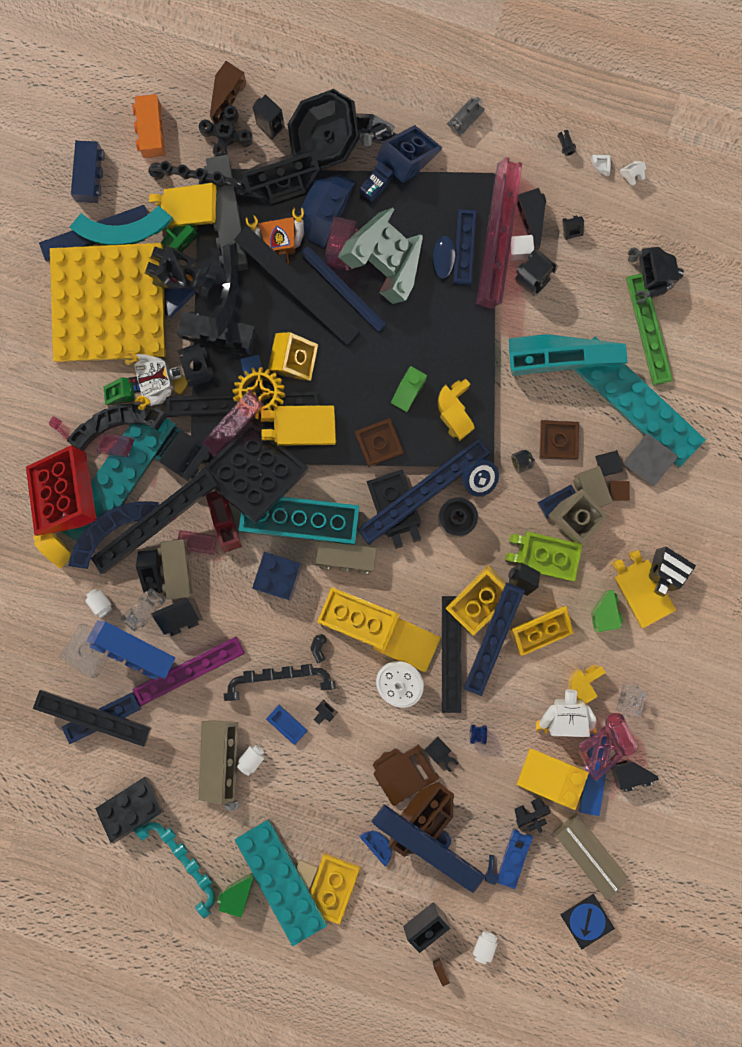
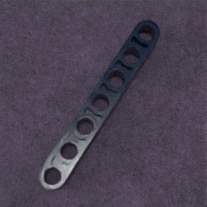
M383 804L371 820L378 829L470 892L475 893L486 878L476 867L387 805Z

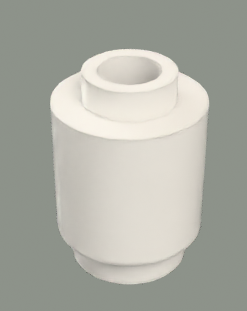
M94 589L86 595L87 599L85 602L95 616L98 615L100 619L113 611L112 604L102 590L97 591Z
M257 745L254 747L249 746L238 760L237 768L248 776L254 773L265 759L264 751Z
M486 931L479 935L473 951L476 961L482 964L492 961L498 945L496 942L497 936Z

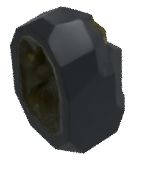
M521 450L511 455L512 463L517 473L532 469L535 459L531 452Z

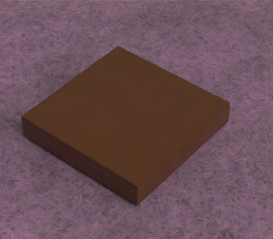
M390 418L354 431L368 468L404 454Z
M541 420L539 459L578 460L579 422Z

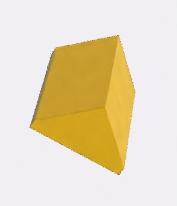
M566 606L555 608L509 629L520 656H524L574 634Z

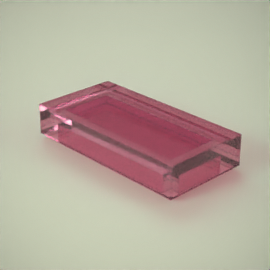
M103 434L96 451L101 454L128 457L134 439L127 436Z
M179 530L178 540H187L188 551L215 555L218 536Z

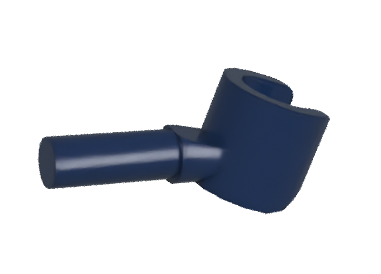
M489 855L488 871L485 873V881L495 885L498 875L492 873L494 855Z

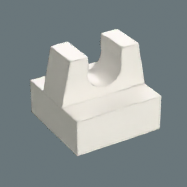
M634 161L622 168L620 173L622 177H625L629 185H635V176L637 175L639 180L645 179L644 170L647 168L645 162Z

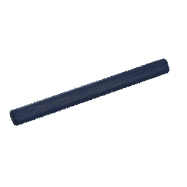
M306 247L303 250L302 256L378 332L385 327L386 323L310 247Z

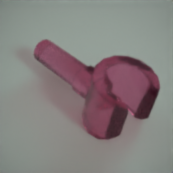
M53 416L49 421V425L68 439L70 436L59 427L63 421Z

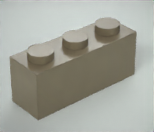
M187 539L160 542L161 546H158L159 557H162L163 565L160 566L161 576H164L165 584L162 586L163 595L167 597V600L192 597L193 590Z
M319 541L316 564L320 565V569L331 570L332 566L339 567V571L350 572V569L358 570V574L369 575L370 571L374 572L376 548Z

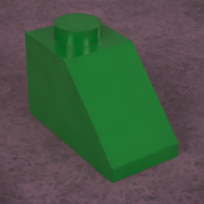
M253 873L228 885L224 892H220L217 901L220 904L218 911L242 917L253 883Z

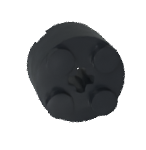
M536 249L531 252L526 264L522 263L517 268V276L515 277L516 283L533 296H535V293L538 294L551 280L550 273L553 272L555 274L558 268L556 263Z
M462 497L448 500L441 507L438 514V523L441 530L447 536L454 538L468 535L475 528L478 521V511L475 505ZM456 513L458 516H462L460 522L453 519Z

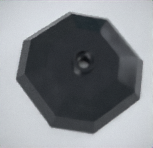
M331 89L300 101L287 124L291 154L314 150L320 170L346 162L360 139L355 101L336 89Z

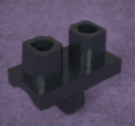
M539 797L531 801L534 812L530 814L527 813L524 805L514 809L518 828L533 822V824L527 826L529 832L537 829L539 834L543 833L541 827L546 825L547 821L545 818L540 821L538 819L551 814V810Z

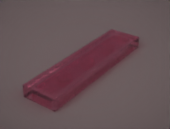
M248 391L202 441V444L210 448L209 452L215 457L264 404L252 391Z

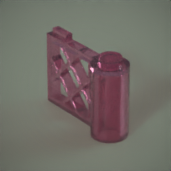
M620 713L610 714L605 720L606 725L591 739L587 738L578 749L586 768L595 781L603 776L622 757L632 755L638 750V744L624 716ZM607 735L606 744L602 745V737ZM591 747H594L592 757H588L586 752ZM605 748L603 757L597 758L599 749ZM610 749H614L616 754L611 759H608ZM596 762H601L600 769L595 772Z

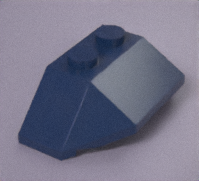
M340 174L314 180L302 205L304 215L301 219L304 221V231L309 242L324 249L326 248L355 189L356 181Z

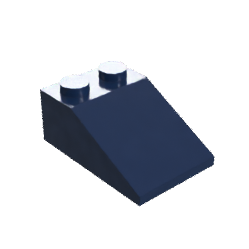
M414 125L383 141L376 161L382 162L391 169L393 175L404 183L424 168L443 147Z

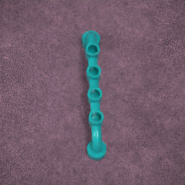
M149 822L136 829L134 832L142 841L150 836V830L158 832L160 838L169 846L174 856L181 861L186 871L192 875L198 886L207 894V901L205 903L201 901L195 906L200 916L204 919L211 914L210 909L215 902V893L210 886L213 881L209 875L205 874L202 876L198 871L201 868L195 858L191 861L186 856L189 852L183 843L178 845L174 841L176 834L170 827L165 829L160 823Z

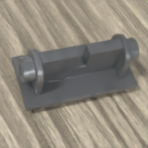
M471 97L447 125L461 136L485 111V108L481 106L482 100L479 97Z

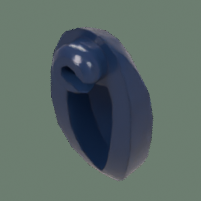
M442 236L438 239L433 252V263L436 273L441 279H445L450 274L455 261V247L453 241L448 236Z

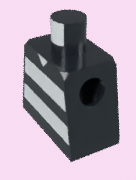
M667 546L656 549L649 573V578L657 583L654 593L664 597L667 591L681 589L696 565Z

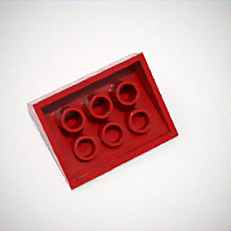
M70 445L26 466L34 535L39 536L79 528L96 521L86 452Z

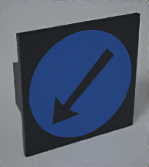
M594 893L560 914L581 950L615 929Z

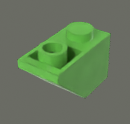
M614 590L605 591L591 612L594 632L621 628L623 618L621 612H618L617 604H619V599Z

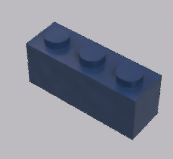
M75 140L71 196L76 202L98 203V197L101 196L100 179L103 178L101 161H104L105 154L96 141Z

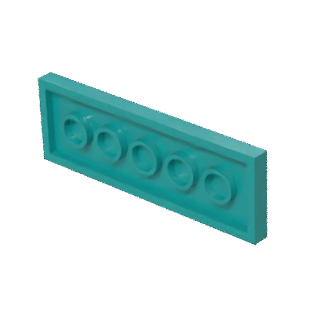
M270 819L234 839L292 947L327 927V922Z

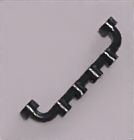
M163 161L161 164L152 163L148 169L150 176L156 180L162 179L164 175L172 176L174 174L181 176L185 180L194 178L198 179L201 183H206L207 181L215 182L220 187L224 185L233 186L235 192L241 197L249 194L243 179L236 180L225 177L219 171L210 174L203 168L190 170L184 164L174 167L168 161Z
M312 664L301 665V669L293 670V666L281 667L282 671L274 672V668L262 669V674H255V670L243 671V676L235 677L229 682L227 693H223L224 701L240 700L239 692H235V687L238 684L320 675L323 678L324 682L320 683L321 691L336 689L335 681H331L330 674L325 669L312 668Z

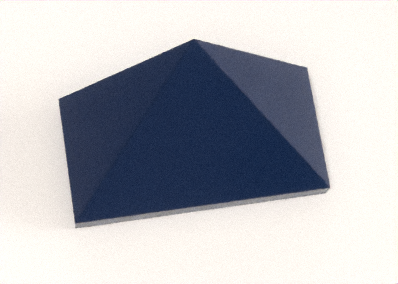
M183 287L182 290L164 288L165 315L172 318L196 291L187 287Z

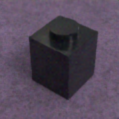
M522 562L510 570L508 574L509 584L524 589V595L528 596L539 588V571Z

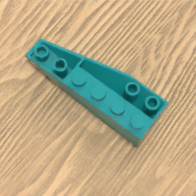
M551 334L509 338L512 376L628 363L625 343Z

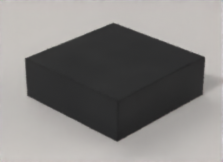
M618 450L595 456L603 477L623 471Z

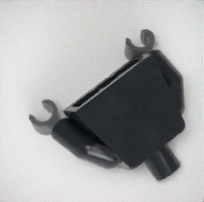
M357 113L361 146H371L372 142L383 144V141L397 135L393 132L395 128L393 124L374 114Z
M633 247L628 251V255H631L628 258L629 262H636L639 257L644 286L648 290V292L639 290L634 296L643 297V299L637 301L639 305L643 304L648 297L654 298L667 293L684 276V270L678 268L676 257L665 252L660 247L643 248L642 251Z

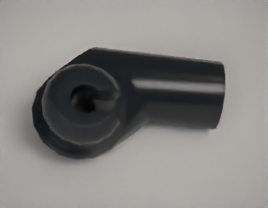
M324 634L316 635L310 647L317 664L326 660L321 651L323 644L327 642Z

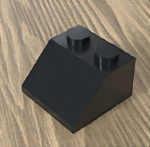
M194 598L183 599L151 613L163 635L170 634V637L181 633L180 629L184 627L191 629L198 626V622L203 620Z

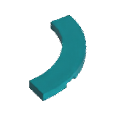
M158 205L144 218L130 224L118 226L97 223L80 213L69 228L85 239L102 245H127L143 242L152 235L158 234L173 221V218Z

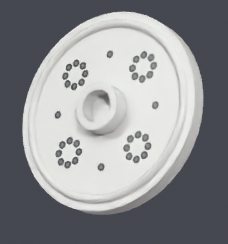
M392 661L385 664L378 672L376 678V686L380 696L387 703L395 707H410L417 703L423 694L424 683L420 673L406 662Z

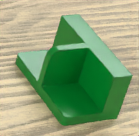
M189 224L184 227H175L172 230L166 228L165 230L168 234L160 243L163 244L164 250L168 245L183 252L200 233Z

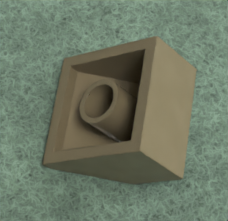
M580 490L560 502L548 515L573 542L583 544L609 517L584 490Z

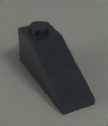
M539 188L518 194L515 203L527 235L533 236L534 250L538 251L541 246L546 197L544 193L541 194Z

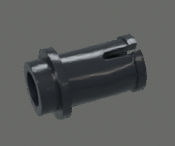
M564 130V135L561 131L557 136L563 148L562 153L565 156H570L576 152V145L573 144L569 131Z

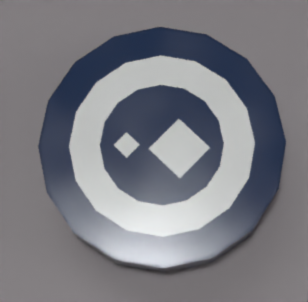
M477 459L472 464H469L462 476L465 490L476 497H483L492 492L499 480L498 468L487 459Z

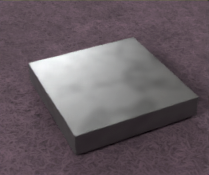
M646 433L623 464L652 486H655L677 459L678 455Z

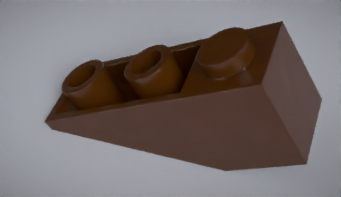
M228 61L224 62L215 75L210 118L214 125L218 120H222L224 109L229 105H233L236 95L239 91H243L246 86L244 72Z

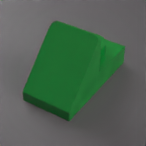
M121 377L103 386L105 405L134 401L133 384L129 383V378Z

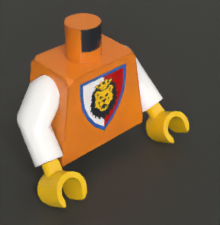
M301 207V215H296L294 208L292 211L293 217L263 223H258L256 216H254L255 222L250 224L246 217V223L255 234L289 264L288 255L296 252V248L300 246L304 236V221L301 219L304 215V209Z

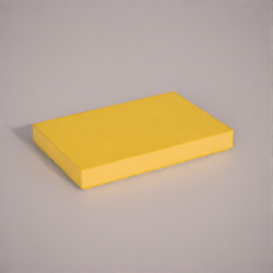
M326 853L323 854L310 893L324 919L340 925L361 866Z

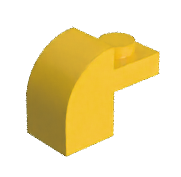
M464 379L462 382L460 380L455 382L451 386L452 390L447 385L442 388L438 398L440 413L444 412L456 401L465 411V407L458 400V397L469 389L470 383L467 379Z
M457 401L440 415V418L450 429L449 434L453 438L456 436L459 441L475 429L473 422Z
M55 532L33 536L35 540L34 545L58 568L61 569L70 560L72 551L67 544L57 537Z
M593 664L585 669L586 673H583L581 669H576L571 674L568 686L569 689L577 691V700H583L587 704L598 697L590 682L606 673L602 666H595Z

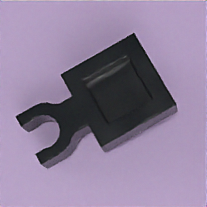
M438 736L424 749L437 764L443 761L449 772L452 771L448 767L450 761H454L456 765L459 764L454 757L448 755L452 750Z

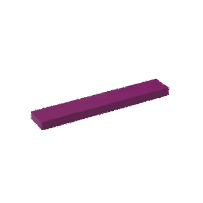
M236 636L169 670L165 679L159 677L157 680L151 679L132 690L139 705L143 706L246 653Z

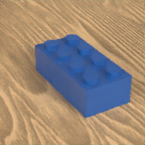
M97 620L86 642L91 644L89 648L103 654L106 651L108 652L107 657L121 663L124 660L126 661L125 666L139 672L142 669L143 675L155 680L158 677L165 679L176 658L106 621Z

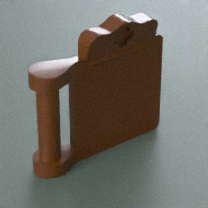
M419 744L403 754L397 748L390 752H384L373 763V767L376 770L373 774L393 806L440 778L437 772H433L420 751L422 748ZM414 755L428 778L425 780L421 778L411 762L410 756Z

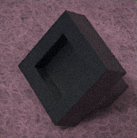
M576 215L571 219H562L565 240L584 236V219L582 216L578 217Z
M323 699L315 708L319 713L314 718V721L319 725L324 719L330 722L338 712Z

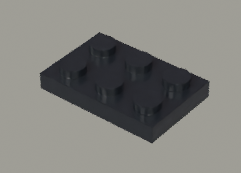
M143 777L95 808L108 839L113 844L164 812L148 777Z

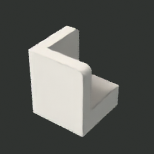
M510 236L508 241L509 261L529 260L528 257L534 250L533 236Z

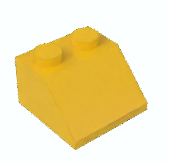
M291 332L276 333L268 369L281 376L311 381L318 344Z

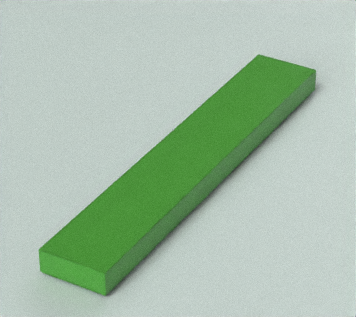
M641 273L628 276L626 282L652 385L672 382L673 379L653 300L651 297H648L643 304L639 305L637 301L643 299V297H634L639 290L648 292L644 286L643 275Z

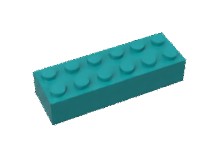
M282 497L256 524L241 513L239 531L250 534L355 545L360 507L359 505Z

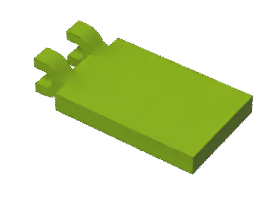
M528 531L525 532V536L510 535L509 542L520 544L518 555L510 552L506 553L505 561L519 564L522 562L539 571L542 575L575 582L583 544Z

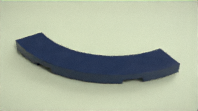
M131 502L117 506L100 515L79 537L73 548L68 566L88 569L91 557L104 537L124 524L139 521L156 508L159 502Z

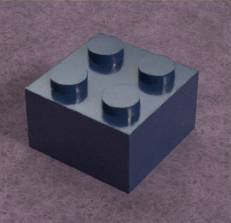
M264 552L252 589L291 601L303 564Z

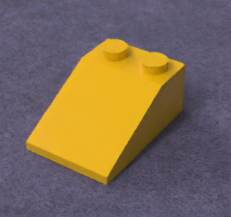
M488 564L456 596L446 609L474 636L492 618L506 581Z
M398 618L386 650L384 651L373 647V649L398 661L406 662L426 673L441 637Z
M529 748L516 785L576 810L589 772L581 767Z

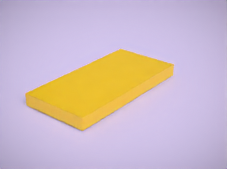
M331 587L317 623L385 651L400 614Z

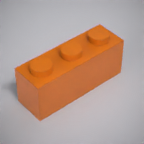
M157 94L135 96V104L132 107L134 116L137 118V122H134L135 132L138 134V140H136L137 151L141 152L143 158L165 156L160 100Z

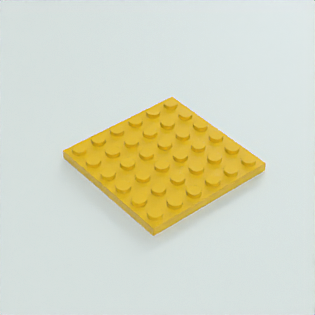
M162 243L50 248L54 362L132 359L130 356L124 355L127 351H133L136 355L144 354L166 358L164 287L153 285L154 278L144 274L148 262L159 266L160 262L150 257L154 247L163 249Z

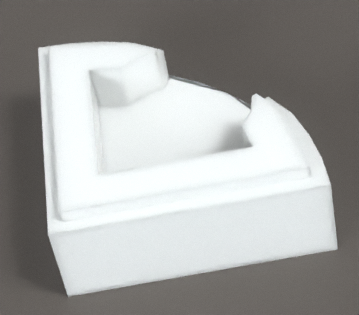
M592 155L591 160L594 168L600 174L609 176L611 156Z

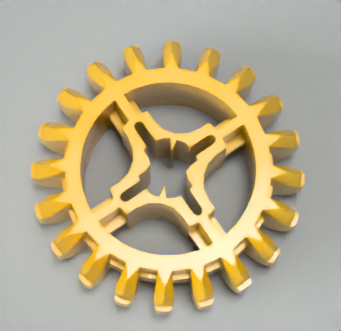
M259 367L258 372L255 371V368H251V374L248 371H244L246 377L244 378L240 375L238 378L241 383L235 382V386L238 389H233V393L236 394L233 399L238 402L236 404L237 408H242L241 412L243 414L248 412L249 418L255 413V418L259 419L261 410L277 409V404L283 405L284 403L280 399L285 397V393L280 392L285 389L284 385H280L282 382L281 378L276 379L277 374L275 372L270 375V369L263 373L262 367ZM256 380V383L253 387H247L251 382ZM263 380L270 382L274 386V391L264 388ZM261 388L263 394L257 398L255 392ZM244 395L254 399L255 407L245 402ZM273 397L267 405L262 406L264 400Z

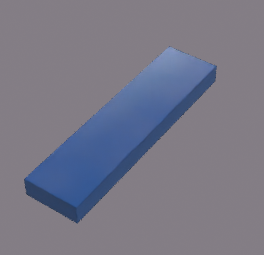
M591 734L585 769L589 774L581 794L580 813L600 816L611 737Z

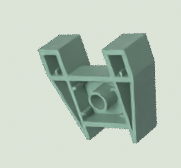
M393 208L379 212L349 238L338 257L352 269L365 265L367 260H369L387 276L379 293L394 304L406 301L414 286L423 236L420 234L406 239L388 222L394 211Z

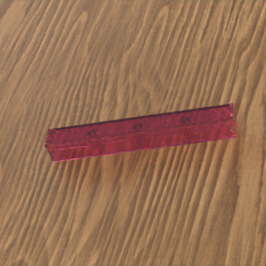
M508 157L498 162L496 167L476 304L491 309L501 304L503 300L522 170L521 162H511Z

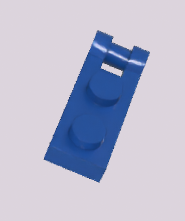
M513 829L498 872L497 883L516 889L528 849L532 843V835L520 834V831ZM517 841L522 842L521 847L515 846Z

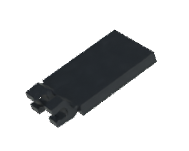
M403 469L366 481L377 514L410 490ZM415 510L385 533V536L388 538L392 537L395 549L403 547L399 534L410 531L413 543L421 541L418 531L421 520L418 511Z

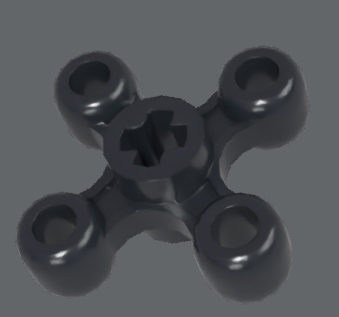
M229 105L224 109V121L218 125L212 124L207 119L199 123L198 128L202 136H215L218 138V143L213 147L214 157L228 155L227 146L231 145L234 141L240 143L243 147H249L253 143V136L249 130L237 131L233 127L239 118V113L235 106Z

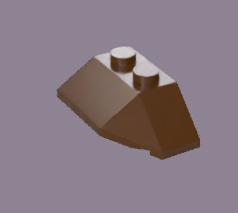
M440 782L430 785L417 793L401 813V816L436 839L453 818L454 793ZM390 838L388 845L400 855L406 857L409 854H413L412 851Z

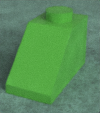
M410 366L391 404L407 413L426 382L427 375Z

